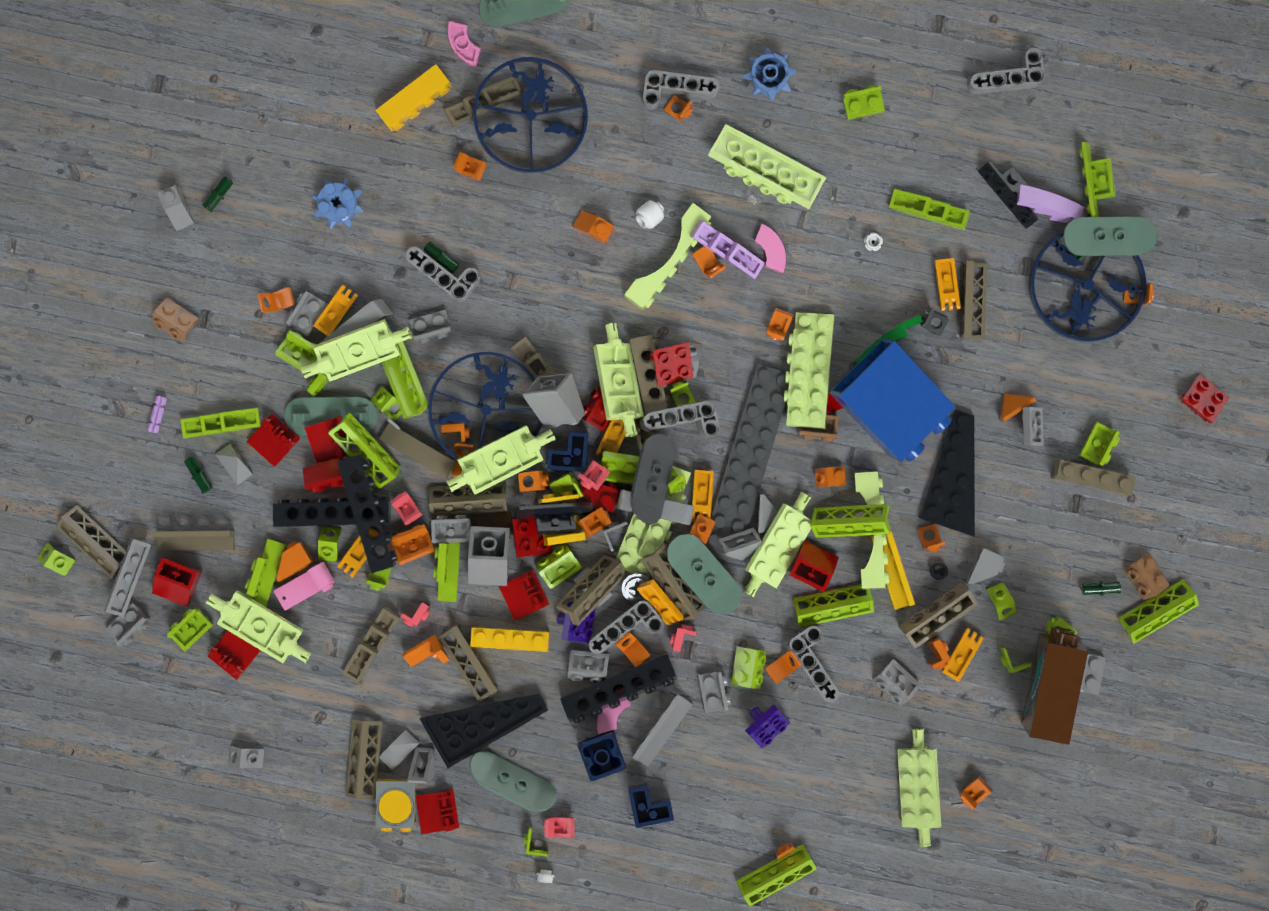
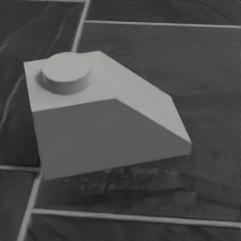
M174 185L157 192L162 206L176 231L194 224L181 190Z
M980 548L965 583L972 585L996 576L998 572L1001 573L1005 566V562H1003L1005 557L985 548Z

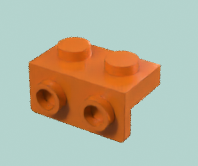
M425 524L414 526L411 530L397 533L391 537V545L397 554L399 565L435 552L431 535Z
M933 637L927 642L936 658L928 662L927 665L932 669L937 668V670L946 667L948 665L947 662L951 660L947 653L949 648L944 640Z

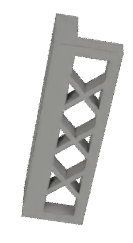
M131 538L104 608L105 612L121 617L125 616L151 544L147 541Z
M677 693L635 750L632 758L648 767L693 704Z

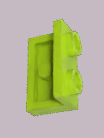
M289 330L285 340L275 351V355L301 371L302 366L316 362L317 355L313 348L317 344L309 342L299 333Z
M1095 422L1078 456L1098 467L1107 464L1111 458L1110 451L1112 447L1115 448L1119 443L1120 437L1118 436L1120 431H1114L1099 422Z
M190 608L183 614L182 617L184 619L180 623L175 622L168 629L170 632L166 636L172 638L184 652L214 626L199 608L193 610Z
M737 646L731 685L760 689V685L763 682L762 672L763 666L766 663V651Z

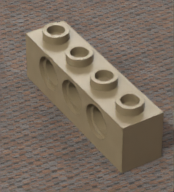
M652 335L630 339L645 415L668 409L667 406H671L669 395L664 393V387H667V385L658 387L656 377L653 380L645 377L646 371H655L654 361H644L641 358L643 352L653 353V350L659 349L657 338L653 339ZM653 388L660 391V396L656 399L649 396V391Z
M960 583L898 627L908 642L916 649L979 604L969 589L963 583Z

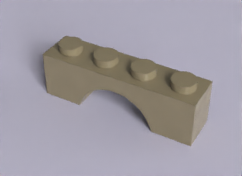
M1065 460L1055 461L1052 474L1053 480L1093 487L1125 497L1132 496L1136 477Z

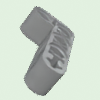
M1037 48L1027 50L1022 57V68L983 72L973 75L968 82V90L973 94H984L1037 87L1045 77L1041 51ZM1028 55H1033L1036 58V62L1029 61ZM1030 74H1036L1038 81L1032 80ZM1011 76H1017L1020 80L1019 83H1014ZM992 78H998L1001 85H995ZM976 80L979 84H981L980 87H978L977 84H974Z
M651 70L645 78L643 105L649 110L656 109L660 103L661 93L713 99L718 95L719 83L716 79L710 77ZM656 77L659 79V82L653 85L649 82V79ZM676 80L678 85L670 87L668 81ZM689 82H693L697 87L691 90L686 85ZM700 83L703 84V86H702V91H699V90H700ZM709 85L713 86L712 92L708 91ZM654 96L657 100L654 103H649L646 98Z
M411 247L406 252V259L414 268L458 302L468 299L481 282V276L475 268H467L457 279L421 249ZM418 254L423 262L420 263L418 260L413 259L411 255ZM429 264L435 265V270L432 273L425 271L426 266ZM470 273L477 275L476 280L473 282L467 281V276ZM443 276L450 278L449 283L446 285L440 284V279ZM457 288H463L465 290L463 296H455V291Z
M383 299L373 300L321 343L385 319L387 321L394 314Z
M710 401L651 412L640 420V426L646 432L694 422L697 423L698 431L702 438H712L720 431L716 408ZM702 406L708 408V415L702 413ZM684 410L690 412V419L684 417ZM665 414L672 416L671 423L665 420ZM658 419V422L652 425L647 424V420L652 421ZM706 425L712 427V434L707 433Z
M620 491L617 509L632 512L631 491ZM665 500L661 519L690 525L694 506Z
M639 601L595 635L589 642V649L594 654L604 652L641 622L651 633H659L664 626L663 620L647 601ZM640 604H646L649 608L648 612L644 615L637 611ZM625 616L633 618L634 622L631 626L627 627L622 623V619ZM653 619L660 621L661 625L657 630H653L649 626L650 621ZM616 628L618 636L610 638L607 635L608 629ZM601 634H604L605 638H606L610 643H609V644H606V641H605V642H603V643L601 644V648H602V649H600V650H599L598 648L594 649V648H593V646H594V642H593V641H595V640H596L597 642L601 641V640L603 639V637H601L600 635H601Z
M815 625L807 626L789 639V650L802 664L801 668L819 695L826 702H835L839 697V691L810 648L822 639V630ZM811 629L818 631L816 639L809 638L808 633ZM794 640H801V649H793L792 643ZM805 656L813 658V663L810 666L803 664ZM815 673H823L824 678L821 682L814 681ZM826 685L828 689L834 690L832 692L833 696L831 698L829 696L825 697L827 694L826 690L823 687L819 689V687Z

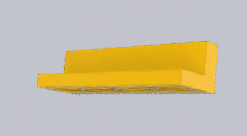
M890 531V534H886L887 545H883V553H887L888 564H884V572L889 573V584H886L893 609L896 610L906 606H913L915 602L892 531ZM871 536L872 543H874V536Z

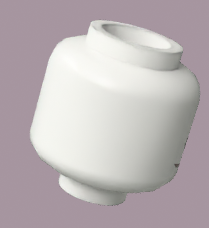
M651 200L645 202L636 211V221L643 228H654L664 219L663 206L659 202Z

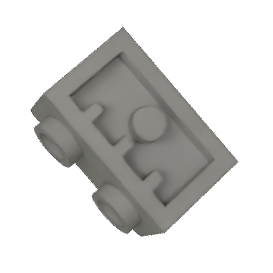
M306 291L298 297L296 308L294 310L291 309L288 313L286 324L309 337L315 328L313 325L328 304Z
M446 310L409 320L414 336L413 339L415 342H419V344L428 343L434 337L443 339L449 337V333H452Z
M1023 407L1024 446H1044L1043 409L1041 407Z
M455 515V519H447V516H436V520H431L432 543L470 541L471 519H467V515Z
M132 603L127 608L125 616H118L105 631L117 642L116 645L118 647L127 646L134 640L132 636L137 632L141 633L148 626L147 622L150 618L135 603Z
M571 650L568 678L576 682H581L582 680L590 681L593 684L606 680L609 654H594L592 652Z
M1092 654L1087 655L1080 692L1099 695L1106 657Z
M894 659L890 660L881 673L873 679L877 686L884 690L900 706L907 703L921 686Z
M721 670L699 674L698 678L705 713L728 710L731 700L729 693L725 694L724 686H728L726 674L722 675Z

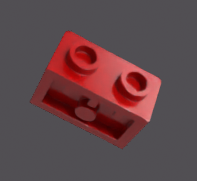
M598 385L591 392V398L588 403L583 406L585 415L581 419L604 432L610 420H606L601 387Z
M607 482L606 485H601L598 491L593 488L588 490L581 485L583 496L580 497L579 495L576 501L593 502L594 507H602L603 510L613 513L620 490H617L616 485Z

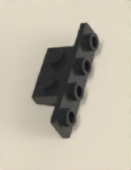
M988 161L978 170V173L1025 229L1038 220V217L1029 207L1017 205L1020 185H1029L1014 167H1011L1002 175L993 163Z
M593 502L543 503L533 506L524 504L517 507L515 517L516 519L534 518L537 535L574 533L576 531L574 515L591 514Z

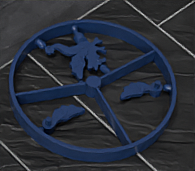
M538 57L516 58L495 68L481 84L473 106V124L481 146L497 163L521 173L546 172L567 161L581 144L588 122L586 99L574 77L560 65ZM537 62L539 65L538 70H536V78H529L525 72L515 71L514 64ZM542 64L555 68L570 80L580 96L582 105L555 110L548 109V104L544 100L549 99V95L545 96L547 94L545 89L548 88L553 92V86H549L547 83L554 82V80H552V76L545 80ZM507 66L513 72V78H518L521 75L524 82L530 85L523 92L524 108L521 109V112L477 104L479 95L487 81L495 73ZM536 90L537 95L534 98V102L538 101V104H540L542 101L543 112L536 113L532 109L528 111L526 109ZM477 108L525 116V119L529 121L530 169L512 166L491 152L483 138L486 136L490 138L495 133L517 132V129L512 127L511 124L503 122L502 124H497L494 129L488 128L485 133H480L476 117ZM583 108L584 122L582 133H576L572 128L568 130L565 125L557 122L550 124L544 130V132L565 133L570 138L574 136L578 138V143L571 153L552 166L533 169L532 121L535 117Z
M1064 232L1059 234L1042 248L1031 269L1029 290L1036 313L1052 331L1070 340L1094 342L1118 334L1135 319L1145 298L1146 275L1139 255L1132 257L1139 271L1141 287L1137 288L1134 284L1127 286L1110 277L1106 278L1109 282V287L1113 288V291L1121 293L1128 290L1131 294L1136 291L1140 293L1138 304L1130 316L1094 287L1092 279L1105 256L1100 257L1089 279L1084 281L1038 266L1040 258L1051 244L1056 247L1058 254H1062V260L1067 266L1071 265L1075 268L1077 265H1084L1083 262L1076 259L1072 254H1068L1065 251L1064 245H1058L1056 240L1062 237ZM1036 269L1077 283L1078 289L1075 294H1072V300L1070 301L1073 310H1068L1060 315L1059 311L1055 309L1052 311V314L1045 317L1035 295L1034 280ZM1080 289H1090L1097 295L1093 298L1092 303L1090 299L1087 301L1083 299V307L1081 309ZM1101 298L1128 319L1119 329L1106 336L1081 338L1074 335L1076 330L1079 331L1083 323L1086 324L1087 329L1093 327V325L1088 323V320L1095 321L1094 318L1096 316L1090 317L1089 313L1092 312L1091 309L1096 311V307L1093 305L1097 304ZM1056 316L1059 319L1071 317L1075 321L1069 335L1055 327L1050 320Z
M494 352L471 353L453 361L439 374L432 386L428 399V419L435 439L449 455L459 459L441 442L434 425L438 422L444 424L448 421L469 424L470 421L459 412H452L447 417L440 415L438 419H432L434 392L480 408L483 420L478 443L479 449L482 445L486 416L491 411H533L532 408H505L503 396L506 397L509 394L504 393L506 391L505 387L508 385L513 390L512 387L514 385L510 384L509 380L516 381L515 375L507 377L508 367H506V363L508 360L519 366L528 375L532 383L535 381L530 371L517 360ZM479 355L499 356L505 361L500 366L498 374L492 373L487 365L478 364L480 363ZM470 357H474L476 370L484 368L487 378L493 380L483 385V389L480 391L482 394L481 401L477 405L435 391L439 381L450 368ZM494 387H496V390L492 396H496L497 400L501 397L499 399V408H491L487 404L483 405V401L494 391ZM539 419L533 434L535 437L538 436L542 426ZM503 421L496 428L513 432L519 429V426L512 421Z

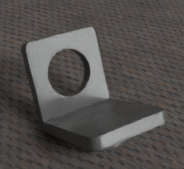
M932 307L929 311L925 310L922 316L923 323L921 327L940 336L949 319L934 312L935 307ZM933 318L941 320L942 325L939 329H934L931 326Z

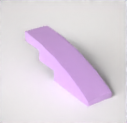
M1022 184L1018 189L1017 205L1034 208L1033 212L1049 215V220L1068 224L1073 219L1089 217L1087 208L1057 194Z
M699 220L690 237L754 279H756L765 262L744 247L735 243L721 232L716 231L702 220Z

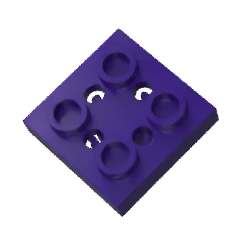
M568 602L567 607L570 608L574 602ZM595 609L579 626L572 624L569 614L560 612L557 615V623L563 624L561 639L589 643L592 636L593 620L596 614Z
M774 704L764 713L757 706L749 712V715L755 722L745 731L763 748L769 745L775 736L785 731L790 722Z

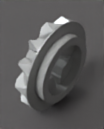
M637 572L632 575L628 574L627 578L623 580L621 589L627 600L631 602L645 600L639 591L636 594L635 589L632 587L635 586L636 581L639 585L650 581V578L646 577L645 574H638Z

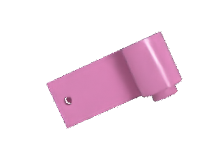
M322 562L301 576L274 590V593L284 611L321 590L325 593L332 589L335 580L325 562Z

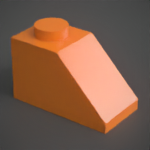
M583 210L572 226L606 246L615 230L614 225Z
M294 541L286 546L287 550L282 554L276 578L278 582L286 580L314 562L303 542L297 543Z

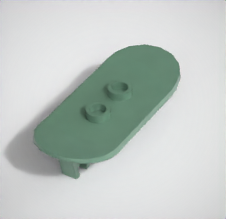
M481 0L479 10L481 18L486 24L493 27H503L561 12L567 7L570 0Z
M1081 217L1073 219L1067 224L1064 229L1063 238L1067 249L1074 255L1137 256L1152 250L1158 235L1153 223L1142 217Z
M302 397L292 400L287 405L284 419L287 427L296 435L307 436L304 427L341 416L343 419L348 413H351L369 432L376 425L378 414L374 404L362 397Z
M681 534L670 542L667 549V559L670 565L704 605L713 613L719 615L730 614L735 611L741 602V589L701 540L691 534Z
M481 751L471 758L469 764L470 773L473 779L482 787L530 811H546L556 803V789L548 781L491 752Z

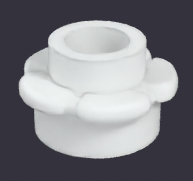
M874 232L866 235L864 238L866 249L878 251L883 244L882 237Z
M540 869V873H536L537 881L543 883H552L555 875H551L552 871Z

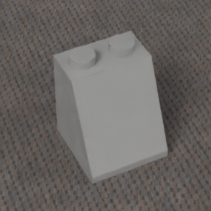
M572 373L538 376L523 393L524 399L544 426L575 425L585 415Z
M471 526L468 552V584L507 586L510 528Z

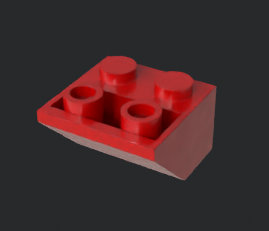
M339 457L302 468L305 490L312 491V493H320L326 491L327 486L333 488L343 486L344 483L337 463L343 459Z
M804 541L788 576L825 592L839 557Z
M167 557L161 558L154 575L152 594L188 607L202 571Z

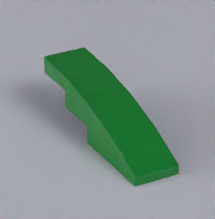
M918 315L881 336L855 360V366L883 338L895 342L908 336L906 329L922 323L921 316Z

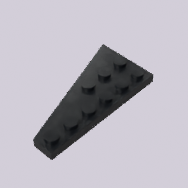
M955 410L919 519L975 537L974 415Z
M537 693L430 715L419 719L447 768H450L547 712L549 709L541 695Z

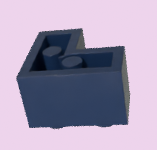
M569 432L568 451L548 450L547 469L586 472L589 434Z
M647 783L628 787L636 828L674 821L670 798L651 802Z

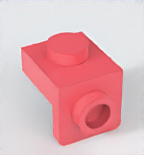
M593 460L583 475L579 473L577 477L581 480L580 484L588 490L593 488L598 491L610 474V471Z
M406 491L398 494L390 501L406 526L422 516L414 500Z
M422 602L413 617L403 612L401 614V617L404 618L402 622L410 627H413V625L419 626L422 620L426 621L431 612L428 610L430 605Z
M682 624L681 628L677 627L676 635L672 634L670 640L673 651L680 652L684 633L696 636V631H693L692 626Z
M553 816L545 818L543 825L545 838L575 837L574 817Z

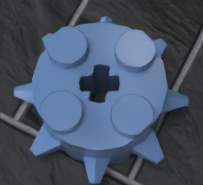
M766 48L765 54L757 59L749 58L753 66L751 72L744 75V79L751 80L754 87L753 95L760 93L768 96L772 101L775 95L782 90L791 91L787 82L790 76L796 74V70L788 68V63L786 62L787 54L782 56L776 53L772 54L770 49ZM767 73H773V77L766 76Z
M345 178L341 183L324 181V188L321 189L319 194L313 195L318 205V210L314 216H324L328 220L330 229L335 224H346L348 227H351V219L355 217L356 213H363V209L358 206L357 198L362 193L361 190L351 191L347 186V179ZM337 200H340L341 205H337L336 207L334 203Z

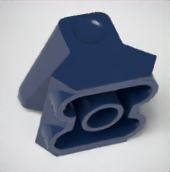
M614 730L583 740L577 745L590 782L627 768Z

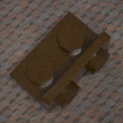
M512 512L473 516L474 526L510 528L509 539L510 535H514Z

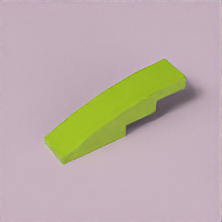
M894 189L889 204L891 209L961 230H965L970 215L969 210L953 207L950 204L932 200L930 197Z
M258 408L180 419L183 439L261 427Z

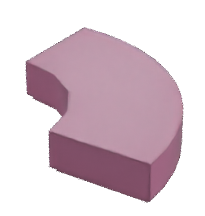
M449 21L448 38L453 51L463 62L477 68L481 48L469 40L467 35L468 26Z
M761 224L755 243L761 246L765 252V267L783 274L786 264L783 243L772 229Z
M623 687V688H621V689L615 691V694H616V695H621V694H623L625 688ZM628 700L620 702L621 705L616 708L610 709L608 707L603 709V713L599 714L597 718L598 734L617 729L619 714L625 708L631 706Z

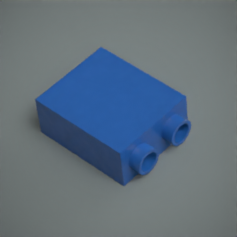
M884 338L829 392L889 457L900 462L904 459L912 461L918 457L925 448L922 441L931 432L938 434L946 429L952 421L949 414L956 408L895 341Z

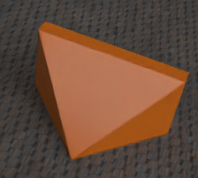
M1004 393L999 417L1000 422H1005L1022 411L1023 407H1028L1037 400L1035 397Z

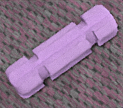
M156 396L154 403L156 404L153 406L150 416L151 423L148 424L147 428L149 432L158 433L160 426L158 424L162 420L163 405L165 406L167 401L165 397Z

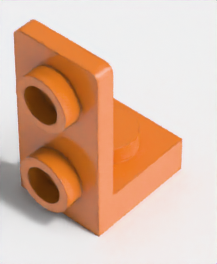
M436 635L431 636L402 654L410 667L431 655L435 660L439 659L442 664L450 661Z

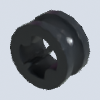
M935 563L930 569V574L934 579L942 580L947 577L948 568L943 563ZM936 566L944 568L943 576L934 574Z

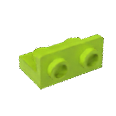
M869 85L865 87V90L857 91V89H851L846 91L842 100L847 120L883 113L885 108L881 95V86Z
M603 451L600 465L610 471L605 481L633 485L640 456Z
M567 544L557 547L552 554L541 558L535 565L550 589L582 568Z

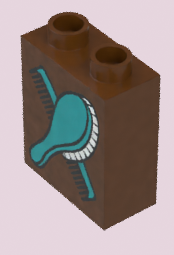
M1051 626L1050 635L1039 633L1021 722L1029 737L1066 745L1070 744L1088 650L1079 642L1080 636L1075 635L1073 630Z

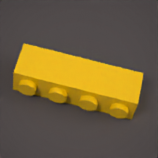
M435 64L375 111L391 132L394 130L398 131L405 125L404 122L408 119L416 118L420 114L419 111L421 109L430 107L434 104L437 97L446 95L450 91L449 88L452 87L451 83Z
M472 627L470 647L548 652L550 631Z

